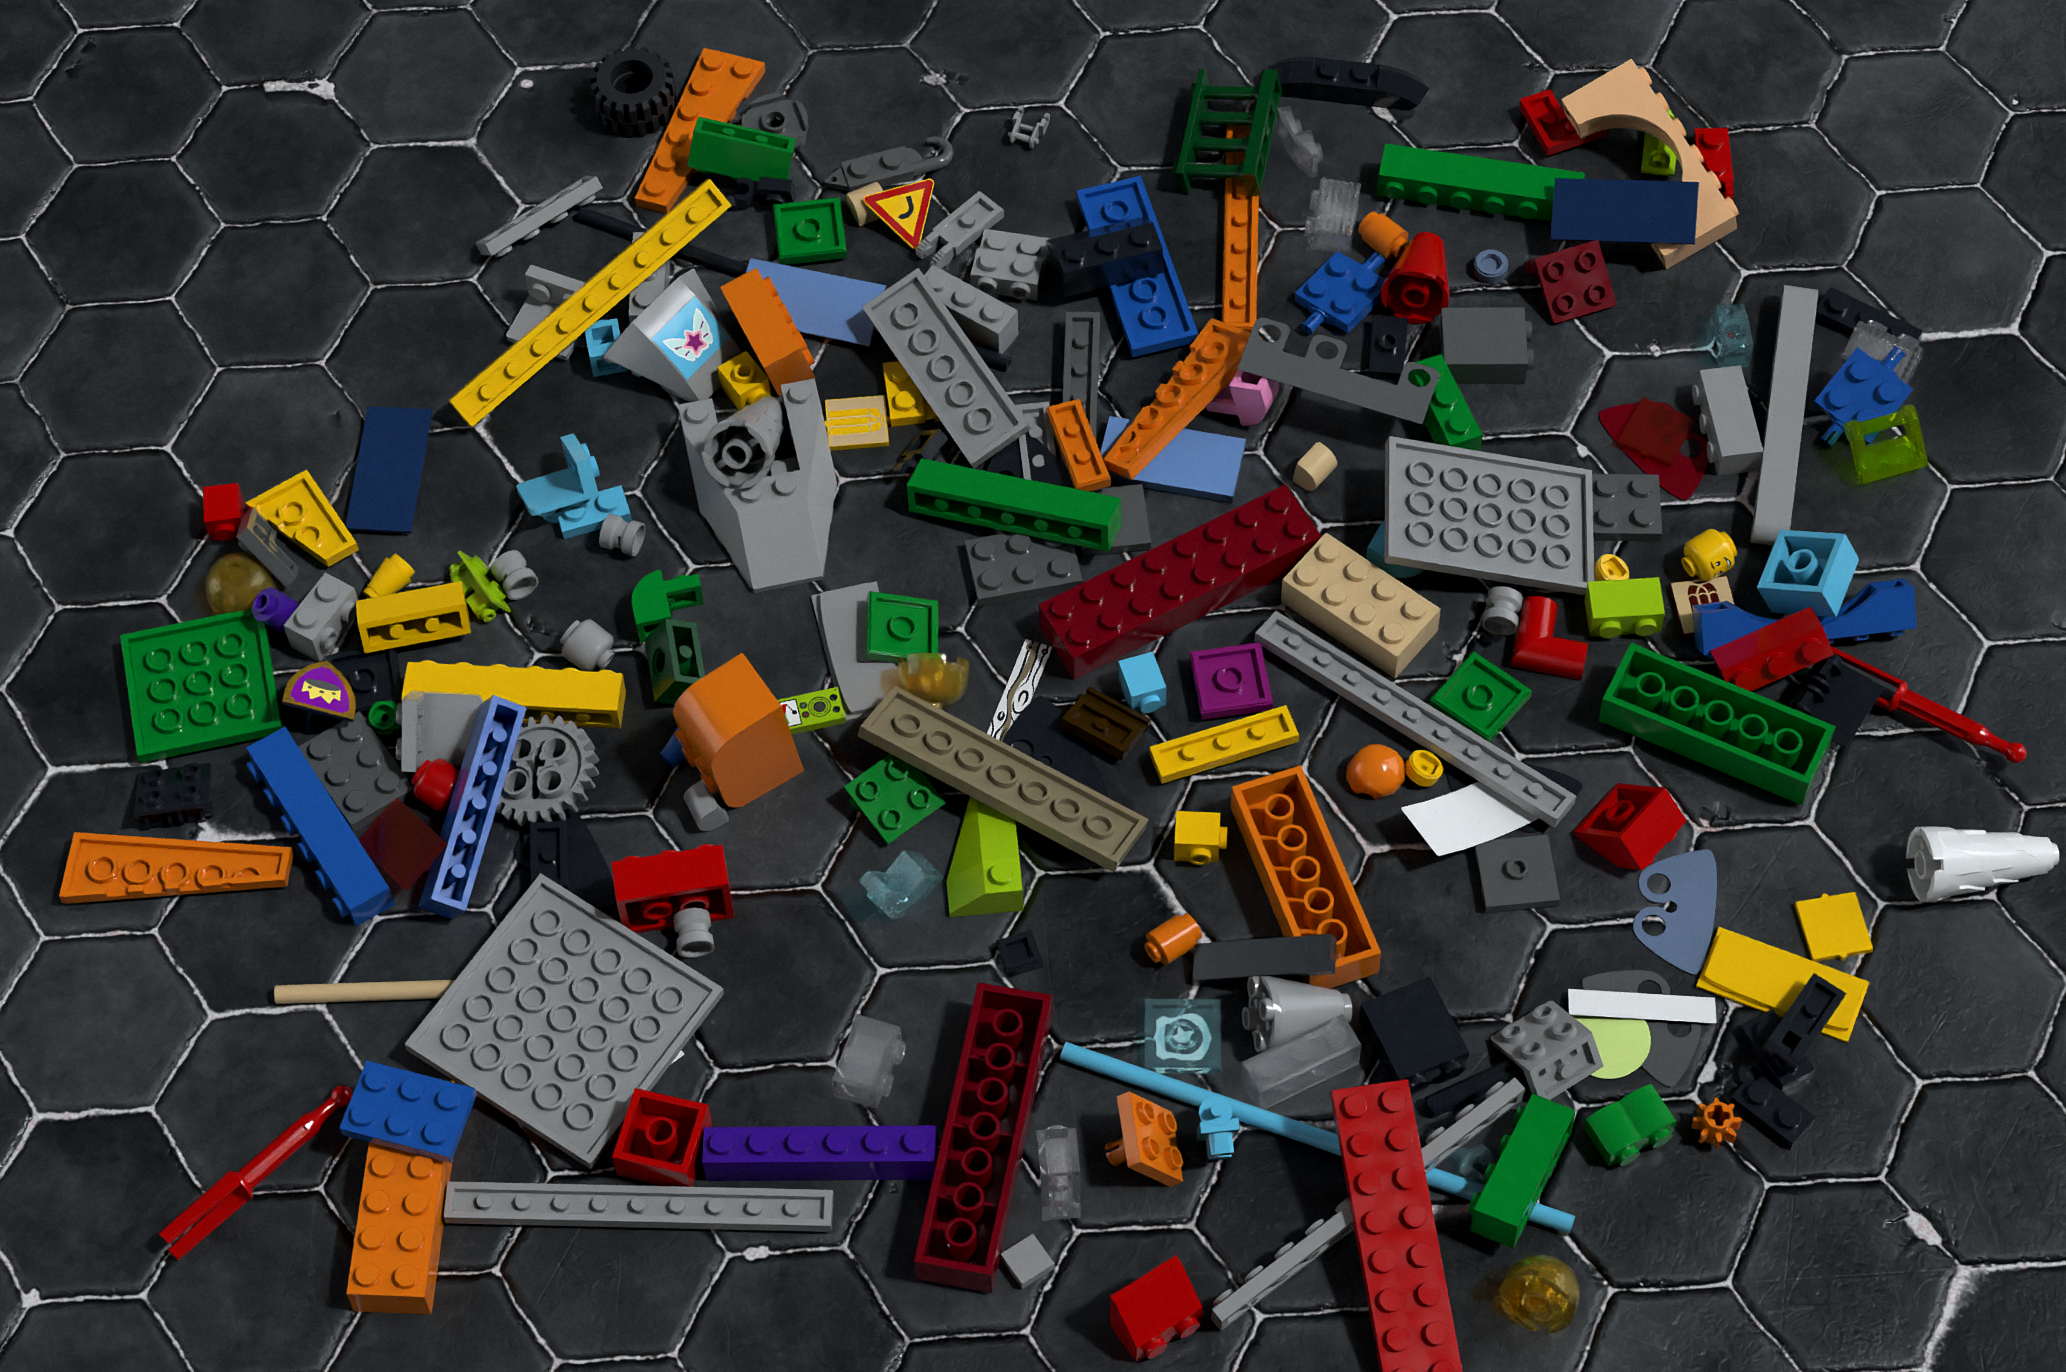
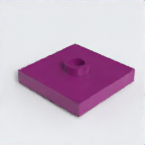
M1261 642L1190 652L1189 659L1201 720L1273 709V700Z

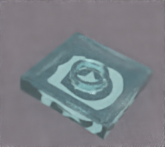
M1145 999V1069L1156 1073L1221 1074L1220 999Z

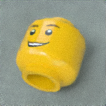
M1707 529L1685 543V557L1681 561L1684 569L1691 577L1696 575L1703 581H1711L1732 569L1735 563L1734 557L1737 556V550L1734 542L1726 532Z

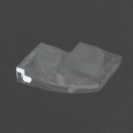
M1290 106L1277 108L1276 130L1283 147L1294 163L1310 178L1317 177L1318 163L1323 162L1320 143L1314 142L1311 130L1302 131L1299 118L1294 119Z

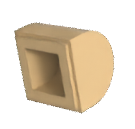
M878 182L845 194V203L859 227L880 219L863 203L866 195L883 191Z
M1316 442L1298 461L1293 481L1308 491H1314L1337 467L1336 457L1321 442Z

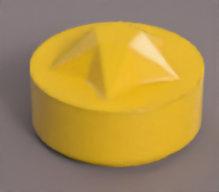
M1605 554L1594 563L1595 581L1629 579V570L1622 559L1612 554Z
M1416 750L1405 762V772L1414 783L1429 787L1438 781L1443 773V766L1438 757L1426 750Z

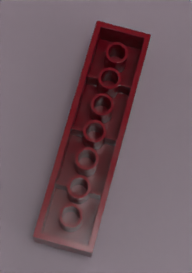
M1283 485L1038 604L1039 627L1075 680L1286 576L1319 541L1322 535L1288 487Z
M977 983L914 1259L917 1280L993 1293L1053 1017L1052 995Z

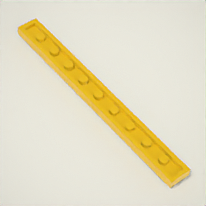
M711 179L705 180L448 399L450 404L467 424L473 427L732 205Z

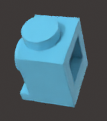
M617 318L597 320L585 330L593 377L627 371V368L615 362L610 364L602 360V357L620 337Z

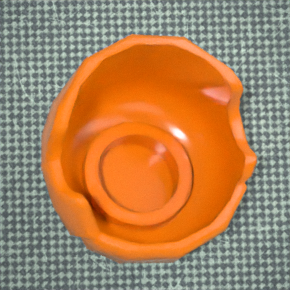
M1369 744L1358 750L1347 765L1346 780L1356 794L1365 793L1377 800L1381 797L1395 794L1405 780V764L1398 752L1392 748L1381 744Z

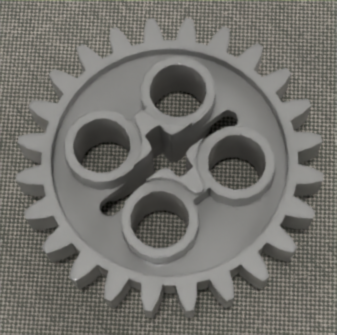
M544 715L540 724H537L533 717H529L528 727L523 728L521 725L496 812L502 814L508 822L515 819L520 827H523L527 820L530 823L540 822V819H544L545 822L553 821V816L558 815L564 821L566 820L565 810L568 808L577 812L578 808L575 802L577 799L588 801V797L583 791L584 789H595L596 786L590 777L599 775V771L594 765L599 762V758L594 752L596 748L582 728L578 729L572 720L566 724L561 716H558L552 723L549 717ZM565 751L562 755L556 757L559 753ZM560 784L557 788L551 790L553 786ZM525 785L522 789L516 791L520 786Z

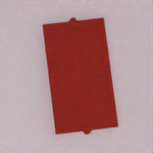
M398 798L389 805L380 817L374 819L372 826L359 839L367 854L406 891L424 871L430 869V864L448 845Z

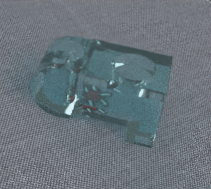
M1744 304L1714 305L1713 329L1718 349V368L1741 365V368L1749 367L1753 340Z

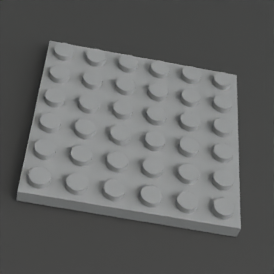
M540 873L406 1041L405 1048L408 1052L456 1083L475 1088L478 1097L589 1169H592L620 1132L634 1089L652 1090L724 995V988Z

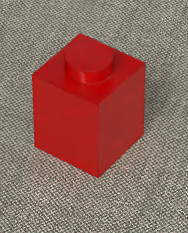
M231 483L203 487L204 523L210 540L229 541L237 538L240 522L245 514V504L239 484Z

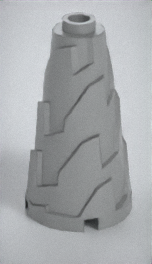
M766 396L760 398L752 405L745 406L731 417L712 427L703 441L704 450L701 454L707 471L716 481L727 487L730 484L739 485L737 489H743L758 484L766 476L775 459V452L784 430L785 406L776 397Z

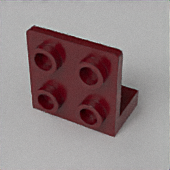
M1598 240L1523 262L1527 275L1537 272L1549 317L1553 324L1616 305Z

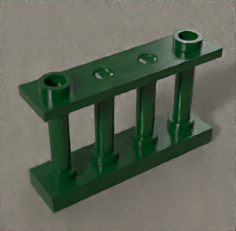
M1199 69L1197 82L1191 85L1192 104L1180 158L1173 165V177L1175 181L1179 182L1182 194H1189L1192 178H1239L1240 182H1244L1247 195H1261L1282 95L1277 70H1264L1261 83H1257L1256 87L1210 86L1206 69ZM1210 99L1256 100V108L1251 109L1250 112H1207ZM1204 125L1250 126L1251 128L1250 135H1246L1245 138H1201ZM1198 151L1245 153V160L1241 161L1239 165L1196 164Z

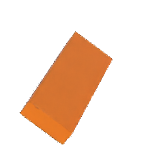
M1080 399L1046 407V415L1074 488L1090 492L1111 486L1109 473Z

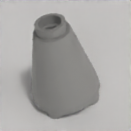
M1253 976L1248 979L1249 1007L1243 1008L1242 1022L1245 1030H1251L1254 1047L1257 1052L1274 1051L1341 1028L1343 1024L1350 1023L1352 1019V1002L1347 993L1341 994L1338 990L1271 976Z

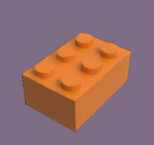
M755 268L720 287L778 396L782 395L781 385L815 378L810 368V365L814 364L815 361L769 276L763 279L758 269Z

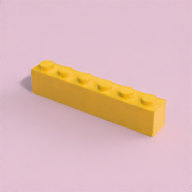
M424 660L407 663L401 700L411 691L478 694L482 697L483 702L492 695L527 707L522 722L524 724H528L529 717H533L535 722L540 724L542 717L547 715L552 723L558 716H561L566 724L572 720L576 726L621 729L626 689L623 674L615 673L611 670H600L598 672L579 671L575 668L553 670L544 669L539 666L515 668L502 664L477 666L466 662L439 664L434 661Z

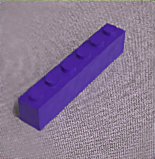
M936 1125L704 1127L702 1164L706 1181L933 1180L937 1163Z

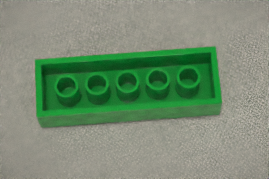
M1630 643L1603 697L1598 719L1600 722L1800 805H1803L1828 752L1836 727L1634 643Z

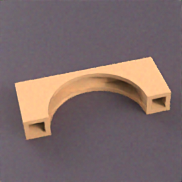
M1630 59L1561 100L1564 114L1581 139L1606 129L1627 128L1643 131L1658 138L1672 150L1683 171L1682 181L1699 182L1695 245L1649 243L1665 269H1668L1736 230V215L1739 212L1733 200L1729 196L1724 199L1718 190L1721 188V184L1712 170L1707 172L1701 164L1704 162V159L1695 144L1689 146L1684 137L1687 134L1678 118L1672 120L1667 113L1669 106L1660 92L1655 94L1649 86L1652 84V81L1643 66L1638 68L1634 61Z

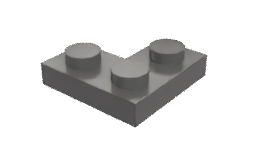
M252 507L242 516L236 536L239 539L238 544L246 554L251 557L255 555L264 564L262 566L263 570L273 581L277 582L280 580L287 587L297 578L299 567L275 543L277 531Z

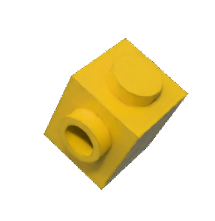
M747 351L717 367L721 389L738 410L752 405L760 398L771 396L769 378Z
M1176 811L1174 861H1190L1196 865H1206L1210 862L1218 863L1219 849H1226L1227 827H1220V813Z

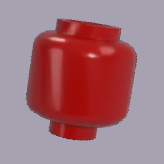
M443 758L433 761L427 759L411 780V783L415 785L413 790L414 796L436 812L445 811L449 808L460 770Z

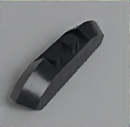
M1293 57L1277 61L1262 69V72L1264 70H1277L1282 88L1281 97L1409 111L1420 104L1429 90V87L1413 74L1396 67L1317 57Z

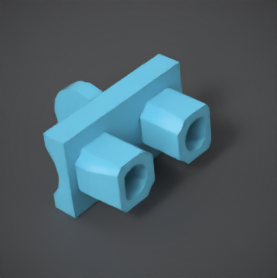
M1218 1095L1207 1097L1199 1107L1201 1122L1196 1129L1197 1141L1206 1140L1208 1160L1231 1158V1154H1234L1232 1137H1236L1240 1130L1239 1118H1232L1233 1110L1231 1104L1226 1098Z

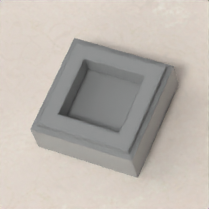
M1034 1234L1001 1253V1260L1022 1289L1055 1269V1263Z

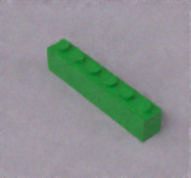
M1385 143L1378 177L1377 195L1390 199H1405L1424 204L1451 206L1457 209H1472L1491 214L1519 216L1524 219L1552 221L1555 178L1584 179L1585 173Z
M921 458L907 484L909 512L1107 552L1110 551L1122 526L1121 498L923 458Z

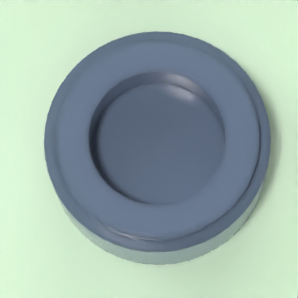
M1488 249L1480 252L1475 257L1473 271L1476 278L1481 282L1495 284L1506 277L1508 259L1502 252Z

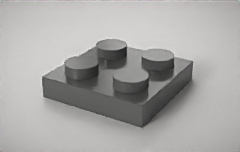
M1592 474L1594 541H1661L1662 519L1659 475Z

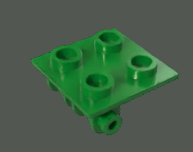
M892 754L883 758L843 787L851 797L848 802L855 812L861 810L888 845L946 804L920 769Z

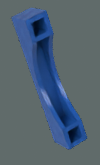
M1904 578L1871 582L1854 597L1841 605L1837 617L1817 616L1824 628L1829 643L1832 644L1835 642L1834 639L1844 637L1854 641L1866 640L1870 638V634L1883 633L1886 636L1903 635L1906 629L1916 628L1914 586ZM1729 601L1692 605L1695 647L1703 655H1707L1708 658L1712 659L1711 650L1779 621L1754 615L1738 608Z

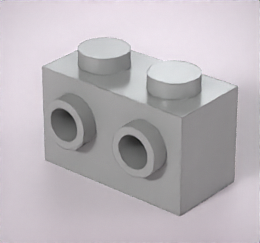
M324 573L283 625L291 648L317 662H321L357 616L356 601H358L354 587Z

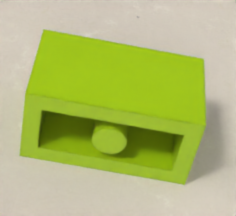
M1659 577L1590 581L1587 583L1584 603L1590 637L1614 638L1618 635L1628 634L1648 636L1661 632L1665 610Z

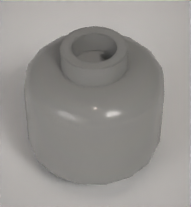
M591 619L582 622L576 620L566 630L560 640V643L563 645L562 655L581 671H593L596 667L603 670L615 655L610 650L614 642L613 636Z

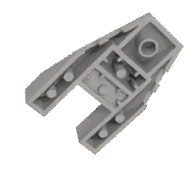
M815 378L781 385L785 417L795 457L773 461L768 473L758 484L743 489H737L739 485L730 484L727 487L716 481L704 465L701 454L704 450L703 441L712 427L718 423L712 398L678 405L700 514L703 518H706L714 530V535L720 544L724 545L732 557V562L753 593L823 580L837 481Z

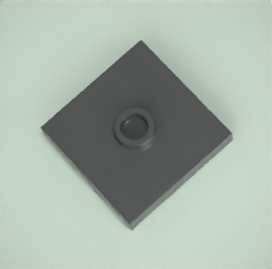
M1143 484L1108 487L1090 491L1121 498L1122 526L1109 552L1080 546L1081 557L1151 549Z
M1548 834L1495 839L1474 846L1485 913L1559 906L1560 896Z

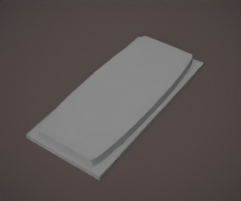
M877 581L811 595L833 685L838 687L846 722L868 717L894 686L905 690L898 663L865 659L866 597L869 591L879 592Z

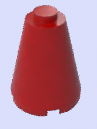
M1421 232L1412 238L1385 278L1381 288V300L1386 308L1388 305L1394 311L1395 317L1408 318L1407 323L1426 324L1431 322L1433 317L1441 314L1442 308L1448 307L1450 293L1444 242L1434 233Z

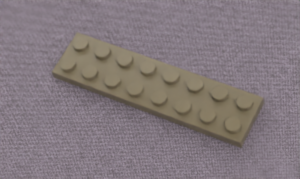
M897 686L890 690L859 729L858 737L1112 872L1117 869L1145 831L1149 819Z

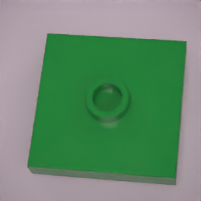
M840 197L773 205L780 264L789 265L847 258Z
M869 591L866 597L865 659L935 668L938 663V601Z
M1473 651L1430 699V706L1491 743L1530 699L1532 690Z

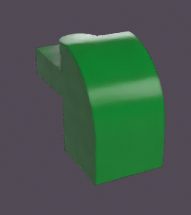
M660 569L646 575L639 581L632 594V608L640 642H645L648 635L665 618L672 619L670 611L704 604L698 574L690 576L680 575L671 580L663 581Z

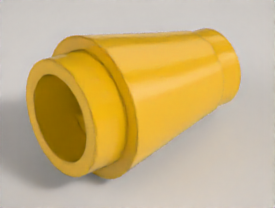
M394 553L390 558L386 557L363 593L368 599L395 594L412 582L410 578L415 574V571L404 559Z

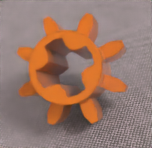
M1714 1098L1713 1103L1708 1106L1702 1103L1698 1105L1697 1114L1699 1117L1693 1118L1691 1125L1693 1129H1700L1698 1142L1706 1141L1714 1144L1715 1149H1718L1720 1143L1725 1140L1732 1144L1734 1143L1737 1135L1734 1130L1740 1128L1742 1118L1734 1117L1733 1103L1726 1105L1719 1102L1718 1098Z

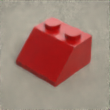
M1617 783L1573 833L1579 840L1618 868L1643 870L1652 864L1656 854L1676 837L1677 831L1687 820L1666 788Z
M1177 1255L1110 1296V1326L1136 1363L1145 1357L1152 1359L1158 1356L1167 1348V1343L1178 1336L1181 1338L1188 1337L1199 1328L1200 1322H1202V1305Z

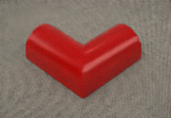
M1531 596L1524 599L1510 667L1582 680L1588 643L1553 637L1558 606L1554 601L1542 596Z

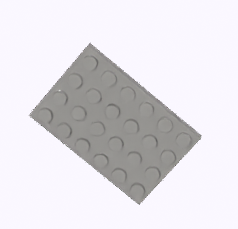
M1389 436L1385 443L1384 563L1585 595L1587 583L1594 581L1592 470Z

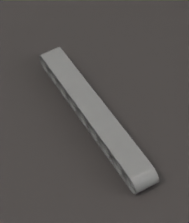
M1789 285L1783 286L1762 443L1764 452L1759 468L1750 543L1774 546L1779 531L1790 530L1818 300V290Z

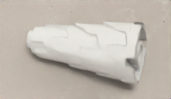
M1932 826L1915 827L1908 838L1906 859L1915 858V868H1909L1907 872L1911 888L1918 900L1921 902H1933L1950 898L1953 895L1985 891V887L2019 882L2020 878L2046 874L2053 869L2054 865L2058 864L2059 850L2057 845L2052 843L2048 837L2027 836L2017 832H1986L1985 830L1953 829L1950 827Z

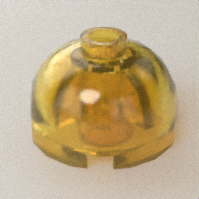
M240 551L228 553L219 558L209 569L205 580L207 601L215 615L252 609L255 597L266 588L278 590L277 584L270 576L267 567L255 555L251 557L245 552Z
M946 654L907 655V662L902 657L898 658V682L900 688L941 710L943 706L953 705L960 700L967 690L970 662L964 658L957 657V664L948 662Z
M1532 1254L1513 1264L1502 1281L1499 1295L1501 1294L1503 1297L1501 1306L1504 1312L1517 1324L1536 1332L1538 1329L1537 1325L1544 1328H1551L1549 1333H1557L1567 1328L1575 1317L1580 1301V1286L1574 1271L1566 1263L1552 1256Z

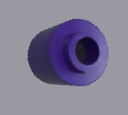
M266 588L255 597L252 605V614L255 619L280 633H286L283 625L300 604L275 588Z

